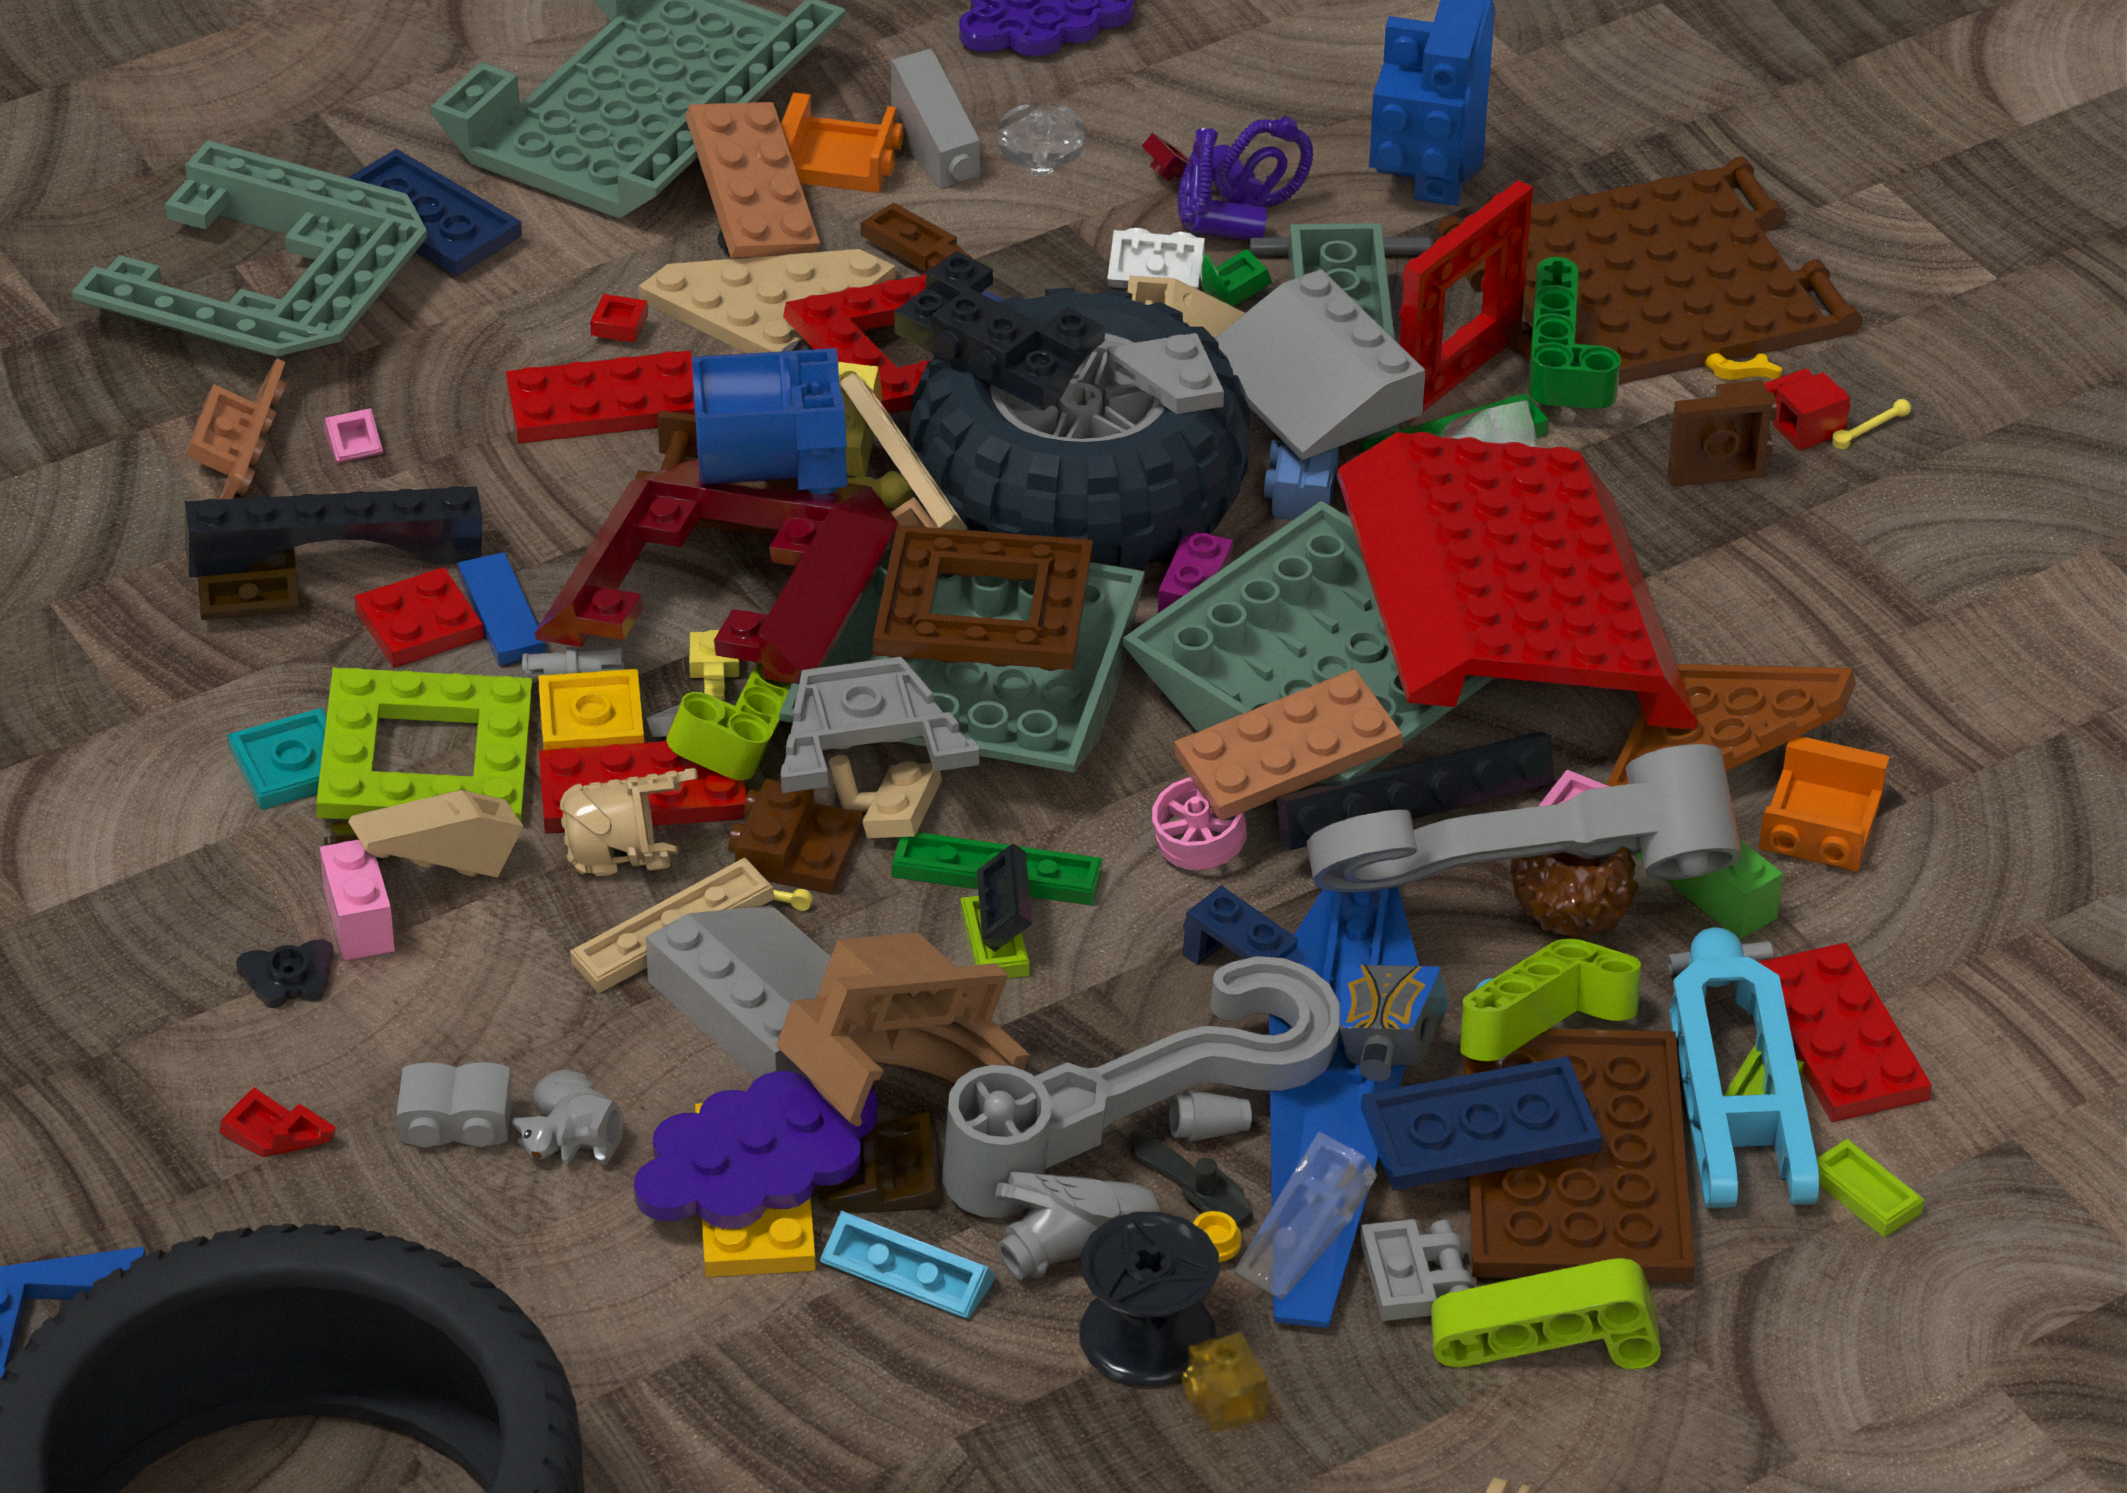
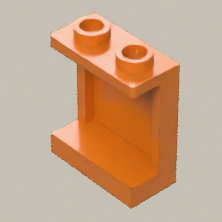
M801 93L792 94L781 123L801 184L874 193L880 192L885 176H892L895 162L894 150H901L904 138V125L897 123V107H887L881 125L812 117L811 96Z
M1798 736L1788 741L1780 780L1771 805L1767 806L1763 813L1758 849L1858 872L1884 795L1890 756L1803 736Z

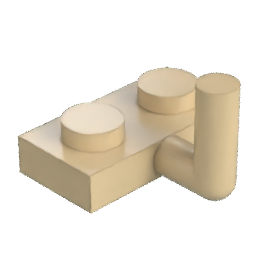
M838 755L829 760V766L842 809L867 812L862 821L867 838L915 836L942 781L940 771L934 772L932 763L918 764L914 761H906L897 765H890L878 791L858 792L848 756Z

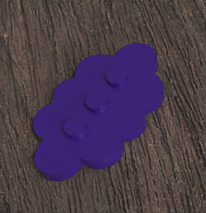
M970 0L971 10L964 13L959 19V40L966 47L980 52H993L1010 46L1015 51L1029 56L1052 54L1060 49L1064 42H1087L1097 36L1100 28H1114L1129 22L1134 15V0Z
M774 1071L764 1074L753 1081L747 1092L724 1090L714 1093L704 1101L699 1113H681L670 1116L658 1125L653 1135V1154L655 1159L642 1166L635 1175L634 1200L641 1212L659 1221H677L698 1213L710 1225L722 1229H739L749 1226L762 1217L767 1207L774 1209L798 1207L809 1200L815 1185L831 1186L845 1182L855 1175L860 1167L861 1159L859 1139L871 1132L877 1123L878 1099L873 1089H870L860 1115L862 1120L861 1126H856L828 1104L810 1080L801 1074L791 1071Z

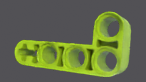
M756 662L735 706L706 693H687L682 698L668 731L667 744L673 752L681 757L735 780L751 779L755 775L779 725V713L792 683L765 679L763 664Z
M1562 939L1552 942L1463 998L1460 1052L1474 1060H1499L1576 1011L1610 1021H1623L1634 1018L1638 1014L1641 962L1631 955L1583 940Z
M1610 1259L1451 1292L1437 1298L1431 1306L1434 1356L1438 1362L1449 1367H1467L1599 1339L1605 1340L1614 1363L1625 1369L1649 1367L1658 1361L1661 1355L1656 1305L1643 1269L1638 1263L1629 1259Z

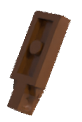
M894 202L860 223L862 237L925 272L956 250L972 258V256L965 253L957 245L956 236Z

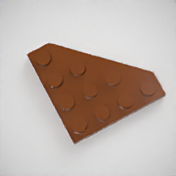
M1677 664L1698 720L1696 730L1649 726L1643 710H1641L1606 785L1610 787L1627 785L1626 766L1632 760L1659 749L1679 745L1705 744L1720 748L1722 750L1725 771H1728L1843 715L1856 685L1853 668Z

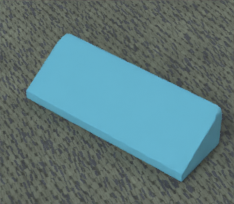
M841 1211L819 1260L825 1265L967 1320L988 1292L996 1277L984 1265Z

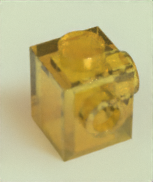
M1242 1332L1221 1338H1212L1201 1344L1189 1347L1188 1371L1182 1374L1184 1391L1190 1404L1199 1405L1213 1432L1266 1417L1267 1378Z

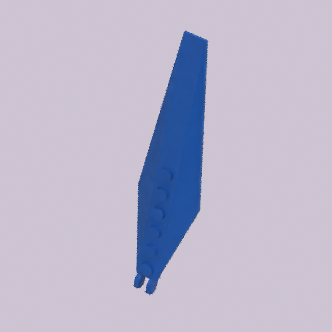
M1398 886L1362 892H1337L1322 889L1294 934L1298 939L1297 948L1285 957V959L1311 968L1329 983L1339 1003L1341 965L1419 966ZM1269 1014V1035L1274 1036L1286 1033L1292 1028L1282 1018ZM1340 1030L1336 1053L1326 1071L1306 1085L1282 1091L1270 1090L1273 1322L1329 1328L1379 1160V1154L1361 1110L1362 1094L1399 1088L1407 1066L1393 1065L1390 1077L1383 1081H1373L1365 1078L1359 1071L1360 1064H1353L1347 1060Z

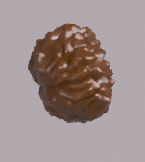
M1622 846L1610 857L1585 859L1566 852L1511 859L1510 874L1513 879L1512 884L1515 898L1520 901L1522 909L1525 910L1529 917L1539 921L1542 930H1551L1555 935L1561 937L1589 939L1596 931L1600 933L1617 927L1620 917L1625 916L1627 908L1632 904L1633 897L1639 888L1637 881L1633 879L1636 863L1630 855L1631 850Z

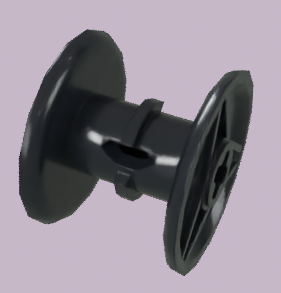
M1133 1212L1108 1220L1090 1234L1081 1251V1275L1091 1293L1097 1298L1090 1302L1080 1320L1079 1345L1091 1365L1107 1377L1133 1386H1165L1189 1378L1207 1364L1216 1346V1325L1201 1300L1209 1295L1220 1272L1219 1252L1206 1232L1189 1220L1168 1213Z

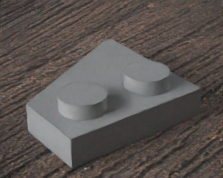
M1197 333L1174 335L1168 338L1107 347V363L1110 368L1116 371L1124 367L1133 373L1137 387L1147 394L1158 397L1161 404L1174 413L1181 414L1223 407L1224 390Z

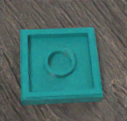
M323 708L227 734L228 748L260 810L318 793L327 718Z

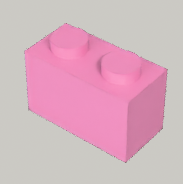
M360 840L319 847L324 893L343 961L395 952L391 906L376 856L368 853L361 845Z

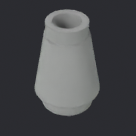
M1186 1089L1183 1094L1171 1097L1169 1104V1127L1171 1134L1174 1138H1184L1187 1143L1238 1133L1239 1131H1248L1251 1126L1252 1112L1248 1099H1238Z

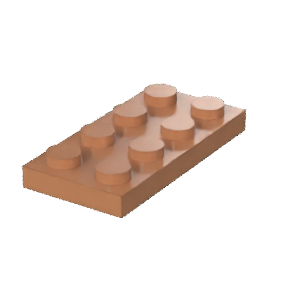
M774 103L690 104L685 118L730 257H763L817 252L820 241Z
M1356 669L1174 741L1175 756L1201 794L1208 801L1220 821L1403 747L1402 732Z

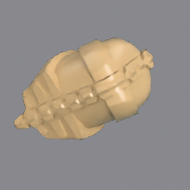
M690 768L682 772L670 771L662 775L650 774L642 778L637 776L629 777L627 780L621 781L619 779L609 780L608 783L595 782L587 786L578 784L569 788L564 793L560 802V809L563 811L561 822L562 827L565 829L564 843L568 847V854L566 855L568 862L575 866L576 872L582 875L594 873L596 876H608L617 873V863L630 862L632 867L646 865L647 870L650 871L670 867L671 855L679 854L678 846L664 842L655 843L648 794L680 790L682 782L698 778L697 770ZM614 848L627 852L628 856L614 858Z

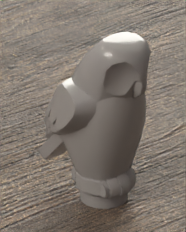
M1011 1171L1009 1184L998 1183L995 1197L999 1200L1030 1208L1022 1221H1016L1006 1227L1005 1233L1007 1237L998 1242V1251L1005 1266L1016 1279L1022 1280L1027 1276L1036 1279L1044 1276L1049 1264L1081 1257V1251L1090 1234L1108 1220L1133 1212H1161V1207L1153 1191L1134 1183L1100 1181L1088 1177Z

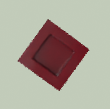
M1152 132L1142 145L1143 149L1154 159L1150 166L1168 181H1171L1174 176L1181 180V177H1184L1182 173L1185 172L1184 168H1187L1186 164L1189 163V159L1177 147Z

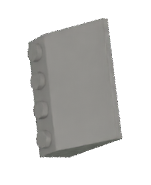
M1322 269L1282 283L1215 338L1219 342V349L1227 356L1233 375L1239 376L1249 407L1301 460L1422 415L1425 369Z
M772 905L688 913L646 936L648 982L755 1079H758L762 1075L774 1071H791L801 1074L809 1080L808 1076L776 1047L792 1001L817 997L831 959L829 954Z

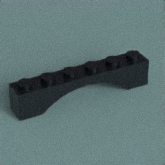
M477 486L185 501V550L189 577L242 573L255 563L280 551L307 543L330 540H365L392 545L414 553L431 564L458 563L480 558L483 516Z

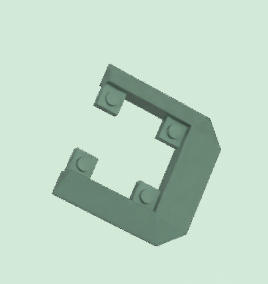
M207 140L185 164L187 180L165 203L166 219L206 230L220 216L286 234V252L304 256L315 261L282 300L240 289L229 303L172 288L159 284L161 282L160 266L119 255L107 269L94 266L72 290L71 294L73 300L103 311L260 355L278 357L341 342L426 240L427 230L409 196L405 193Z

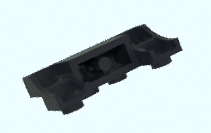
M956 250L926 272V288L895 310V334L1044 411L1063 396L1070 380L1080 365L1098 346L1105 342V326L1068 307L1045 325H1041L981 294L993 284V269Z

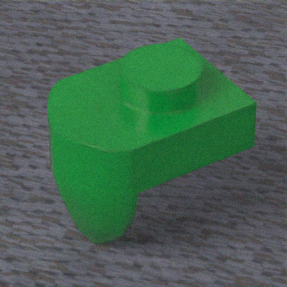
M1245 249L1215 267L1207 254L1202 258L1200 276L1203 292L1232 307L1245 299L1253 297L1258 291L1273 283L1268 269L1248 249Z

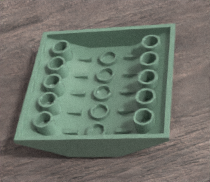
M1323 501L1308 509L1123 637V646L1197 731L1204 730L1353 669H1356L1402 732L1403 745L1455 708L1407 703L1351 519ZM1466 675L1457 705L1495 677ZM1393 752L1316 783L1330 784L1362 776Z
M893 545L823 667L892 658L890 656L873 655V635ZM1091 562L1073 670L1059 669L1047 671L1037 667L1010 665L996 667L984 663H945L940 660L907 658L904 660L932 691L934 702L942 712H950L957 720L960 733L967 740L972 738L979 747V756L1075 772L1097 745L1117 691L1127 650L1123 646V637L1132 632L1144 583L1145 571ZM940 573L932 614L1029 621L1036 580L1012 581L1003 577H962L957 574ZM792 683L779 713L780 721L793 723V711L799 684ZM923 736L898 741L926 746Z

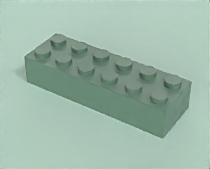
M1381 223L1290 224L1289 281L1322 269L1394 339ZM1399 424L1357 440H1370L1385 434L1399 432Z

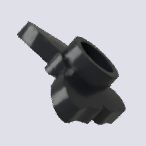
M318 939L308 941L299 947L294 945L280 946L272 952L252 950L241 954L237 958V972L246 979L249 988L255 989V996L268 1008H277L282 1006L288 998L292 1000L299 998V996L308 1001H316L324 996V991L328 985V975L330 974V963L334 958V948L331 942Z

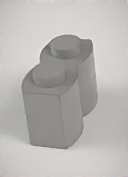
M432 1062L416 1063L403 1067L396 1114L400 1141L420 1147L444 1145L453 1141L474 1147H485L508 1141L513 1100L510 1067L488 1062L469 1063L457 1068L447 1064Z

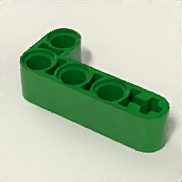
M1549 257L1543 259L1538 264L1536 272L1528 384L1529 396L1536 402L1545 405L1593 409L1609 407L1617 399L1621 365L1620 355L1609 347L1575 344L1578 267L1567 258Z

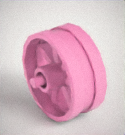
M1190 777L1172 783L1159 794L1153 805L1152 823L1156 832L1157 846L1163 857L1177 867L1188 870H1208L1223 865L1241 851L1247 840V823L1244 812L1236 815L1234 820L1225 819L1220 821ZM1174 816H1176V817H1178L1179 819H1181V820H1178V821H1173V822H1169V823H1168V821H1169L1171 818H1173ZM1215 832L1221 833L1215 837ZM1184 834L1181 840L1171 837Z

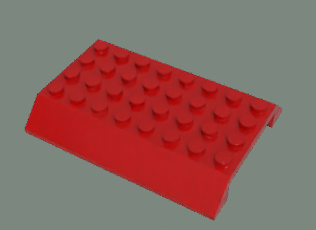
M1396 432L1339 467L1337 478L1407 703L1456 707L1465 676L1475 675L1636 691L1649 726L1696 730L1698 724L1697 717L1613 495L1581 452L1560 446L1550 449L1531 447L1520 442L1503 444L1484 442L1473 437L1456 439L1437 437L1427 432H1417L1415 434Z

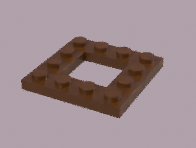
M897 525L873 635V655L890 656L892 658L902 657L903 659L940 660L945 663H984L996 667L1009 665L1037 667L1047 671L1059 669L1073 670L1092 561L1093 540ZM940 573L957 574L962 577H1003L1012 581L1036 580L1029 621L932 614Z

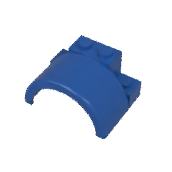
M836 348L692 357L699 480L701 484L797 479L799 490L808 489L809 492L815 494H829L835 492L838 487H847L845 408L843 394L840 391Z

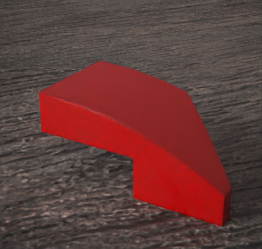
M255 1087L221 1119L219 1128L220 1134L262 1157L292 1152L330 1142L335 1136L336 1131L334 1125L299 1103L292 1111H289Z

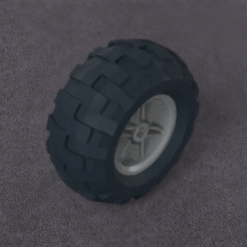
M1074 287L1045 289V296L1027 300L1016 295L999 301L998 303L1041 325H1045L1068 307L1105 326V342L1098 346L1080 365L1070 380L1063 396L1044 411L935 354L932 361L928 362L912 396L910 445L968 528L966 530L1093 540L1092 563L1144 571L1145 566L1156 561L1170 565L1182 539L1193 532L1212 534L1232 507L1240 492L1241 482L1248 471L1250 408L1239 376L1233 375V370L1227 356L1219 349V342L1203 326H1189V324L1183 322V312L1164 303L1143 304L1132 300V293L1103 289L1101 294L1075 293ZM1197 333L1224 390L1223 407L1181 414L1174 413L1161 404L1158 397L1147 394L1137 387L1133 373L1124 367L1116 371L1110 368L1107 363V347L1168 338L1174 335Z

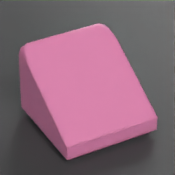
M371 408L325 418L323 429L336 463L383 454Z

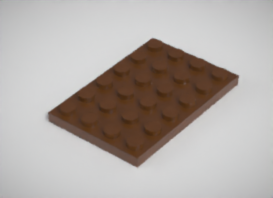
M1549 1028L1499 1060L1479 1061L1470 1059L1462 1054L1463 1076L1568 1056L1602 1135L1600 1152L1468 1176L1472 1277L1523 1278L1610 1259L1624 1258L1638 1263L1643 1269L1647 1281L1693 1282L1695 1263L1675 1031Z

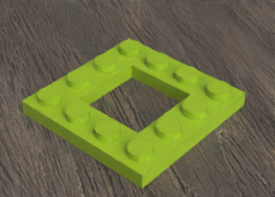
M332 668L316 801V818L350 820L353 815L464 790L505 799L521 822L532 678ZM379 718L478 723L473 776L373 771Z

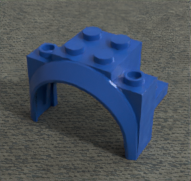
M1440 0L1434 22L1393 16L1388 17L1385 26L1383 66L1373 93L1369 168H1376L1377 173L1415 178L1414 200L1458 206L1464 183H1467L1483 169L1496 8L1492 0Z

